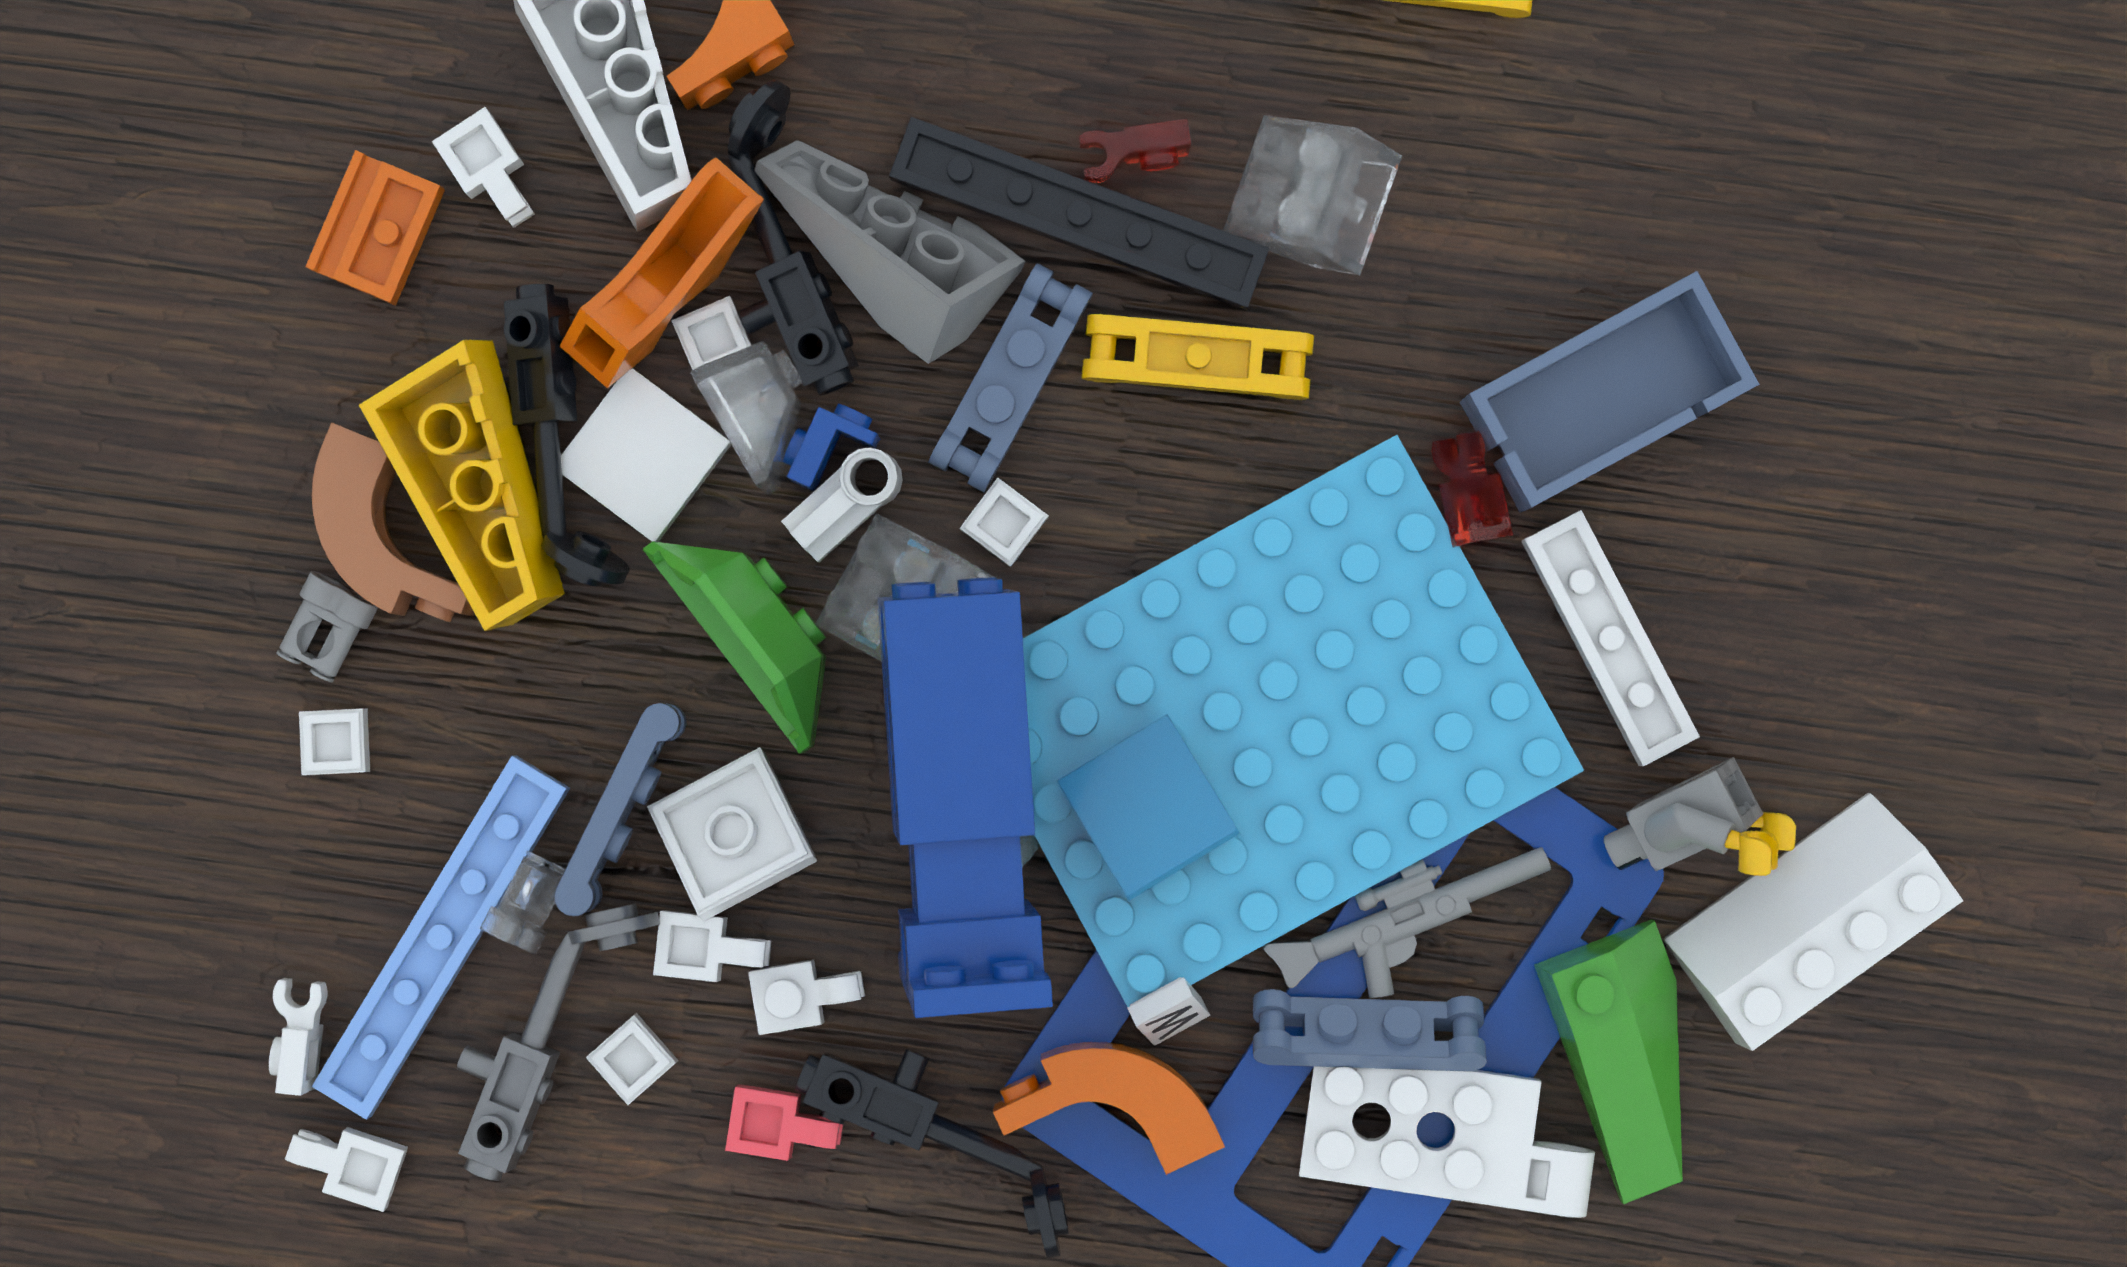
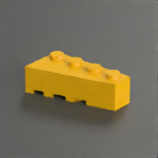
M462 340L359 404L484 631L514 625L565 594L558 569L554 566L555 560L547 555L541 547L543 536L538 498L518 427L513 425L512 406L493 341Z

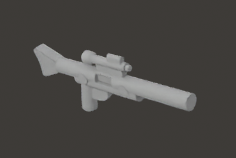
M1539 847L1435 889L1432 880L1442 875L1440 866L1426 868L1424 861L1420 860L1401 870L1402 878L1375 889L1368 888L1355 895L1360 910L1367 911L1372 909L1382 900H1384L1387 909L1314 937L1310 941L1269 942L1263 946V949L1278 965L1289 988H1294L1318 962L1321 963L1355 949L1359 958L1362 957L1369 998L1389 996L1394 994L1390 967L1401 964L1414 955L1417 945L1415 935L1472 913L1469 903L1551 871V866L1542 847Z

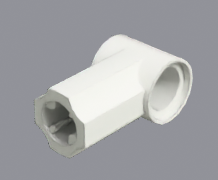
M874 448L858 449L848 455L842 467L781 522L798 543L817 562H821L881 506L894 500L900 492L903 481L901 468L894 458L881 450ZM878 460L887 469V484L878 494L866 496L856 486V471L864 462Z

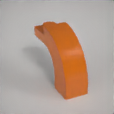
M1082 1042L1057 1047L1041 1054V1063L1049 1079L1038 1083L1035 1074H1032L1007 1085L1000 1090L1004 1100L994 1104L993 1114L1005 1136L1072 1104L1100 1102L1115 1106L1132 1116L1144 1129L1166 1175L1225 1147L1207 1107L1187 1080L1157 1057L1122 1044Z

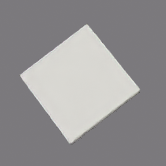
M632 368L617 380L561 455L562 475L649 540L659 542L733 443Z
M760 747L647 806L696 913L703 921L817 862L816 856L765 752Z

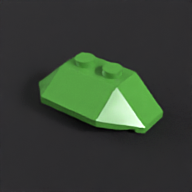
M654 541L644 547L643 551L780 727L798 753H805L815 745L826 656L818 644L826 636L804 608L793 614L779 594L787 586L766 558L763 557L755 564L749 556L739 552Z

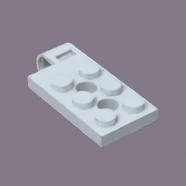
M1314 1066L1299 1176L1557 1216L1581 1218L1587 1216L1595 1151L1557 1142L1534 1141L1541 1089L1540 1079L1482 1070L1435 1071ZM1365 1103H1378L1386 1108L1390 1114L1391 1120L1388 1130L1377 1138H1366L1360 1135L1353 1126L1352 1119L1355 1111ZM1428 1113H1443L1454 1123L1453 1137L1449 1143L1442 1147H1428L1417 1136V1125L1420 1119Z

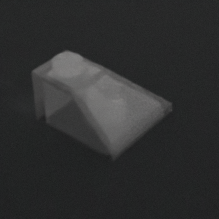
M765 341L703 364L692 370L690 374L753 482L758 488L769 495L780 487L785 468L783 458L793 437L802 403L793 388L800 385L802 381L785 349L773 355Z

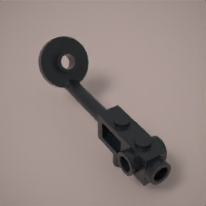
M773 79L765 83L759 90H752L742 99L729 124L731 136L728 143V156L732 172L764 199L751 222L770 264L755 272L766 298L740 310L739 318L744 329L749 334L776 322L803 386L816 387L819 396H822L854 382L850 370L859 367L851 348L853 346L851 334L843 322L840 323L831 302L830 296H832V291L826 277L819 273L811 253L804 251L792 253L761 178L755 172V164L752 159L764 148L770 147L776 141L786 122L785 113L790 101V88L777 79ZM819 339H821L823 348L822 352L818 356L816 352V343Z
M551 284L518 286L515 288L516 299L503 301L505 315L504 335L507 341L509 377H505L504 381L512 406L513 425L533 427L539 516L543 536L541 547L547 555L555 560L554 566L571 579L590 586H601L602 582L616 585L622 584L630 568L623 559L610 551L611 546L607 542L586 532L577 531L575 534H572L566 530L558 424L577 421L576 378L573 371V358L560 347L563 338L571 326L568 298L555 296L554 285Z
M906 1049L895 1077L891 1080L829 1053H824L821 1059L811 1054L809 1055L795 1088L796 1091L806 1095L803 1103L822 1110L820 1115L828 1120L843 1125L846 1120L872 1131L871 1137L894 1146L895 1142H899L919 1151L925 1138L1030 1181L1033 1195L1022 1197L1029 1235L1041 1233L1047 1259L1060 1256L1058 1236L1069 1234L1059 1183L1047 1185L1043 1166L1014 1146L936 1114L941 1100L917 1091L930 1058ZM839 1078L847 1079L854 1087L853 1098L849 1101L840 1099L835 1093L834 1086Z

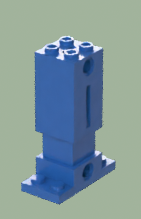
M997 577L957 580L958 592L937 594L935 583L931 582L891 584L892 597H878L893 832L900 845H908L912 893V908L898 909L901 951L898 952L899 973L915 1018L1053 1007L1051 979L1044 970L1041 916L1029 900L1024 899L1020 836L1035 835L1020 592L1003 589L1002 579H997Z

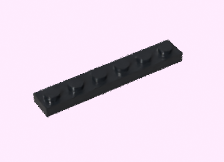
M914 117L910 118L889 175L890 181L1245 311L1249 306L1270 249L1261 244Z

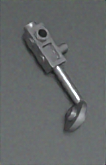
M636 904L585 915L588 927L568 932L553 955L522 1036L516 1033L504 1036L496 1057L468 1045L464 1048L459 1058L457 1069L486 1081L458 1153L467 1157L464 1165L467 1171L485 1179L499 1181L503 1173L516 1168L520 1155L526 1153L534 1133L530 1129L540 1104L545 1103L551 1092L553 1080L550 1078L560 1055V1051L547 1047L546 1043L586 941L597 939L599 951L638 943L635 931L660 925L658 912L638 916ZM495 1124L500 1127L502 1138L497 1135Z

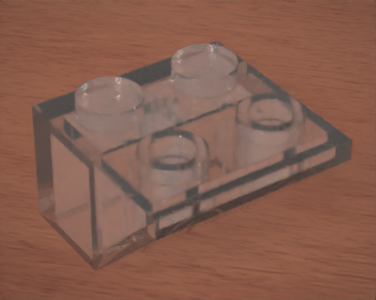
M1264 115L1223 231L1269 247V252L1314 268L1360 276L1402 155L1357 127Z
M875 514L866 533L859 540L857 549L839 582L830 593L816 624L882 662L878 597H892L891 584L931 582L935 583L936 594L958 592L957 580L994 576L952 551Z

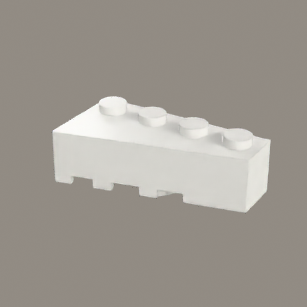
M513 0L517 16L636 231L639 232L662 220L690 184L691 177L666 89L663 70L652 36L644 0Z

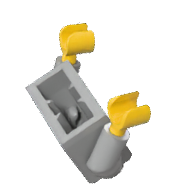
M1732 757L1640 802L1626 812L1630 824L1605 835L1603 838L1610 858L1621 871L1647 858L1654 870L1658 871L1706 848L1721 854H1725L1729 848L1739 850L1738 871L1748 875L1766 876L1771 873V870H1775L1778 867V850L1791 851L1795 848L1796 825L1792 818L1786 814L1762 812L1735 758ZM1749 827L1761 828L1760 831H1747Z

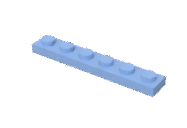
M517 755L511 756L313 1083V1088L366 1120L373 1116L569 792L570 787Z

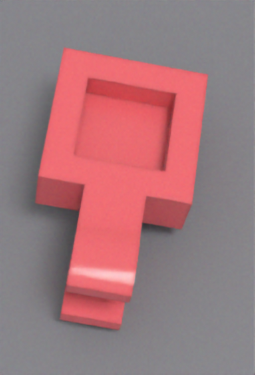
M738 1084L734 1090L725 1151L789 1161L792 1158L794 1142L836 1149V1146L841 1144L843 1124L828 1120L819 1114L799 1113L802 1094Z

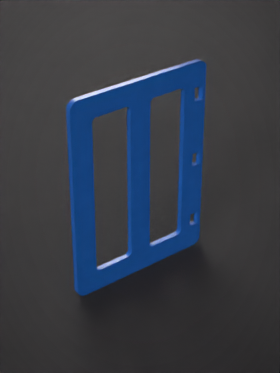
M1556 787L1493 820L1532 848L1542 847L1547 858L1570 874L1571 883L1484 1014V1024L1478 1029L1479 1038L1485 1041L1487 1063L1478 1070L1529 1078L1535 1076L1559 1040L1560 1035L1534 964L1588 944L1581 939V936L1600 907L1612 915L1619 916L1607 936L1635 926L1663 882V869L1655 871L1648 858L1622 871L1619 870L1610 858L1603 839L1605 835L1618 829ZM1469 834L1421 859L1424 861L1426 868L1439 865L1443 874ZM1400 871L1370 888L1375 889L1402 878ZM1442 875L1437 876V879L1432 880L1434 886L1436 885V883ZM1355 896L1346 900L1325 933L1387 909L1384 900L1378 902L1376 907L1363 911L1360 910ZM1355 949L1321 963L1318 962L1294 988L1288 987L1285 992L1291 997L1359 999L1367 988L1362 957L1359 958ZM1097 950L1094 951L1004 1087L1032 1074H1035L1038 1083L1049 1079L1041 1063V1054L1074 1043H1111L1130 1013ZM1285 1026V1031L1291 1036H1303V1027ZM1253 1041L1207 1108L1225 1147L1167 1175L1150 1139L1096 1102H1081L1069 1105L1022 1127L1228 1267H1362L1381 1236H1384L1395 1245H1400L1386 1267H1408L1452 1201V1199L1369 1187L1331 1245L1325 1250L1317 1251L1238 1199L1234 1194L1235 1184L1314 1067L1262 1064L1253 1057ZM1428 1113L1420 1119L1417 1125V1136L1428 1147H1442L1452 1139L1454 1123L1443 1113Z

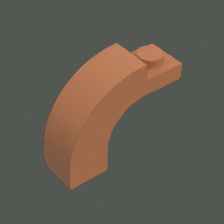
M331 422L315 465L312 482V509L321 545L337 573L362 598L390 614L405 616L415 595L419 597L415 609L441 620L451 622L455 612L474 616V611L457 582L413 564L394 544L387 528L385 509L387 495L396 471L380 442Z

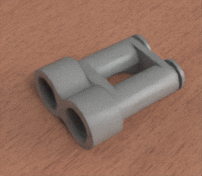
M310 571L299 593L303 601L279 646L281 650H277L276 653L289 662L300 664L302 661L312 667L310 672L325 681L333 682L360 628L368 629L378 607L362 598L357 592L346 588L338 581L319 572ZM324 619L333 624L316 657L307 652V649L321 621Z

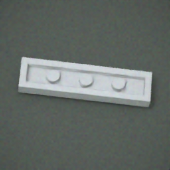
M1582 510L1522 540L1521 542L1638 766H1645L1699 738L1700 736Z

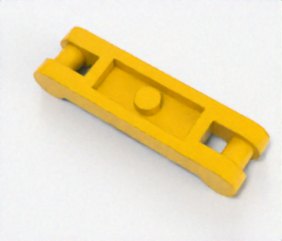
M1087 315L1085 335L1091 337L1090 358L1083 359L1081 378L1083 380L1263 395L1293 400L1309 399L1310 379L1304 378L1306 356L1313 355L1314 335L1115 315ZM1117 339L1136 340L1134 362L1115 360ZM1263 351L1281 354L1279 375L1261 373Z

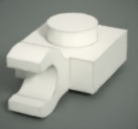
M486 107L432 141L464 192L471 199L487 190L505 220L509 221L513 228L535 215L509 176V174L523 166L524 163Z
M663 910L660 911L659 917L660 925L658 926L653 975L718 982L721 981L723 963L760 968L769 966L772 940L726 936L728 917L713 916L703 921L695 913Z
M814 959L754 969L748 972L759 1035L822 1025L825 1022L822 1005L861 1000V997L865 996L861 971L817 978Z
M283 978L278 980L274 987L273 1002L278 1012L285 1017L287 1027L282 1028L281 1037H275L269 1056L270 1075L277 1076L275 1093L301 1096L315 1089L312 1085L318 1077L324 1026L319 1024L320 1015L327 1001L328 990L325 982L317 981L311 983L308 1003L306 1005H299L291 997L292 979Z
M349 1127L343 1130L339 1144L320 1134L300 1129L298 1135L294 1134L285 1160L328 1173L322 1190L323 1193L384 1212L388 1208L408 1147Z

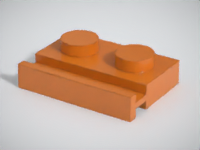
M355 150L305 267L396 306L445 189L436 183L383 161H378Z

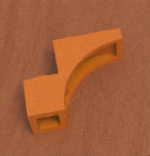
M723 0L715 23L703 43L680 67L668 74L667 78L687 111L699 104L701 109H706L728 97L734 90L731 84L751 71L754 72L755 76H760L783 63L788 57L785 51L794 46V42L788 28L770 0Z

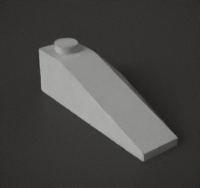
M796 140L757 160L755 172L876 323L902 343L907 350L916 354L928 364L966 341L1022 271L1025 260L978 225L957 216L952 225L920 210L923 199L904 191L902 196L898 198L869 186V179L864 171L801 141Z

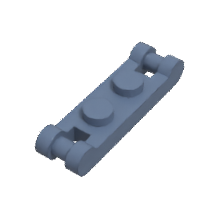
M1039 263L1031 271L1017 301L949 425L935 446L928 462L943 471L951 467L969 477L967 484L983 493L993 480L1093 296L1091 291L1078 284L1072 289L1052 278L1054 271ZM1040 300L1061 311L1053 327L1032 317ZM970 429L991 440L982 455L961 445Z
M668 703L653 704L646 708L641 715L556 888L554 895L555 903L564 914L579 916L595 909L601 902L603 893L598 878L607 859L617 863L631 838L633 828L625 825L636 802L644 806L646 805L659 781L662 771L653 766L665 742L676 740L685 731L687 725L686 716L678 706Z
M1275 989L1260 991L1253 997V1018L1259 1023V1032L1253 1036V1057L1262 1064L1474 1071L1484 1067L1487 1063L1485 1041L1479 1038L1478 1029L1484 1024L1483 1002L1476 997L1458 996L1451 998L1447 1002L1291 997L1286 992ZM1285 1026L1303 1027V1036H1291L1285 1031ZM1434 1031L1453 1032V1038L1449 1041H1435Z

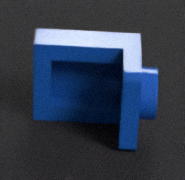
M839 403L834 413L818 407L808 431L798 428L787 447L783 458V463L791 466L787 478L791 482L814 492L819 485L841 435L868 448L876 449L880 437L877 433L869 430L873 419Z

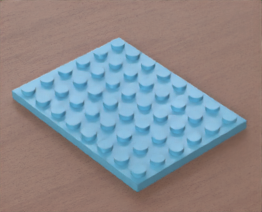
M1398 435L1391 437L1023 638L1035 822L1034 836L1127 1007L1179 977H1184L1190 985L1198 982L1584 771ZM1168 714L1240 834L1133 899L1128 900L1057 781Z

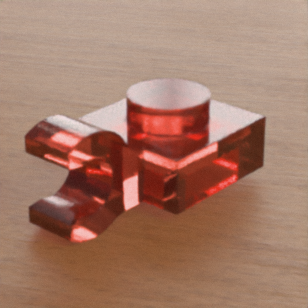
M1188 119L1124 127V131L1106 133L1098 130L1083 133L1079 136L1080 149L1099 147L1107 156L1103 165L1084 169V180L1091 183L1104 182L1111 178L1118 166L1125 161L1126 164L1140 163L1142 171H1158L1178 166V157L1188 156L1191 147Z
M1480 432L1456 435L1457 444L1455 438L1432 442V456L1436 466L1451 479V482L1440 484L1439 487L1452 547L1512 536L1513 531L1500 473L1487 475L1484 460L1485 444Z

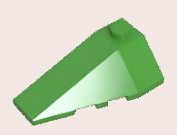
M1651 919L1534 964L1620 1202L1623 1204L1683 1181L1677 980L1656 922Z

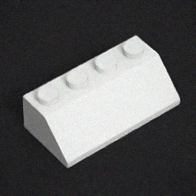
M1867 793L1796 843L1793 850L1785 851L1779 855L1778 867L1775 870H1771L1770 874L1766 876L1751 875L1662 940L1733 1041L1753 1051L1963 902V899L1926 847L1871 793Z

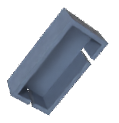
M1698 271L1471 392L1460 401V404L1486 452L1498 446L1503 454V457L1493 464L1521 513L1760 384Z

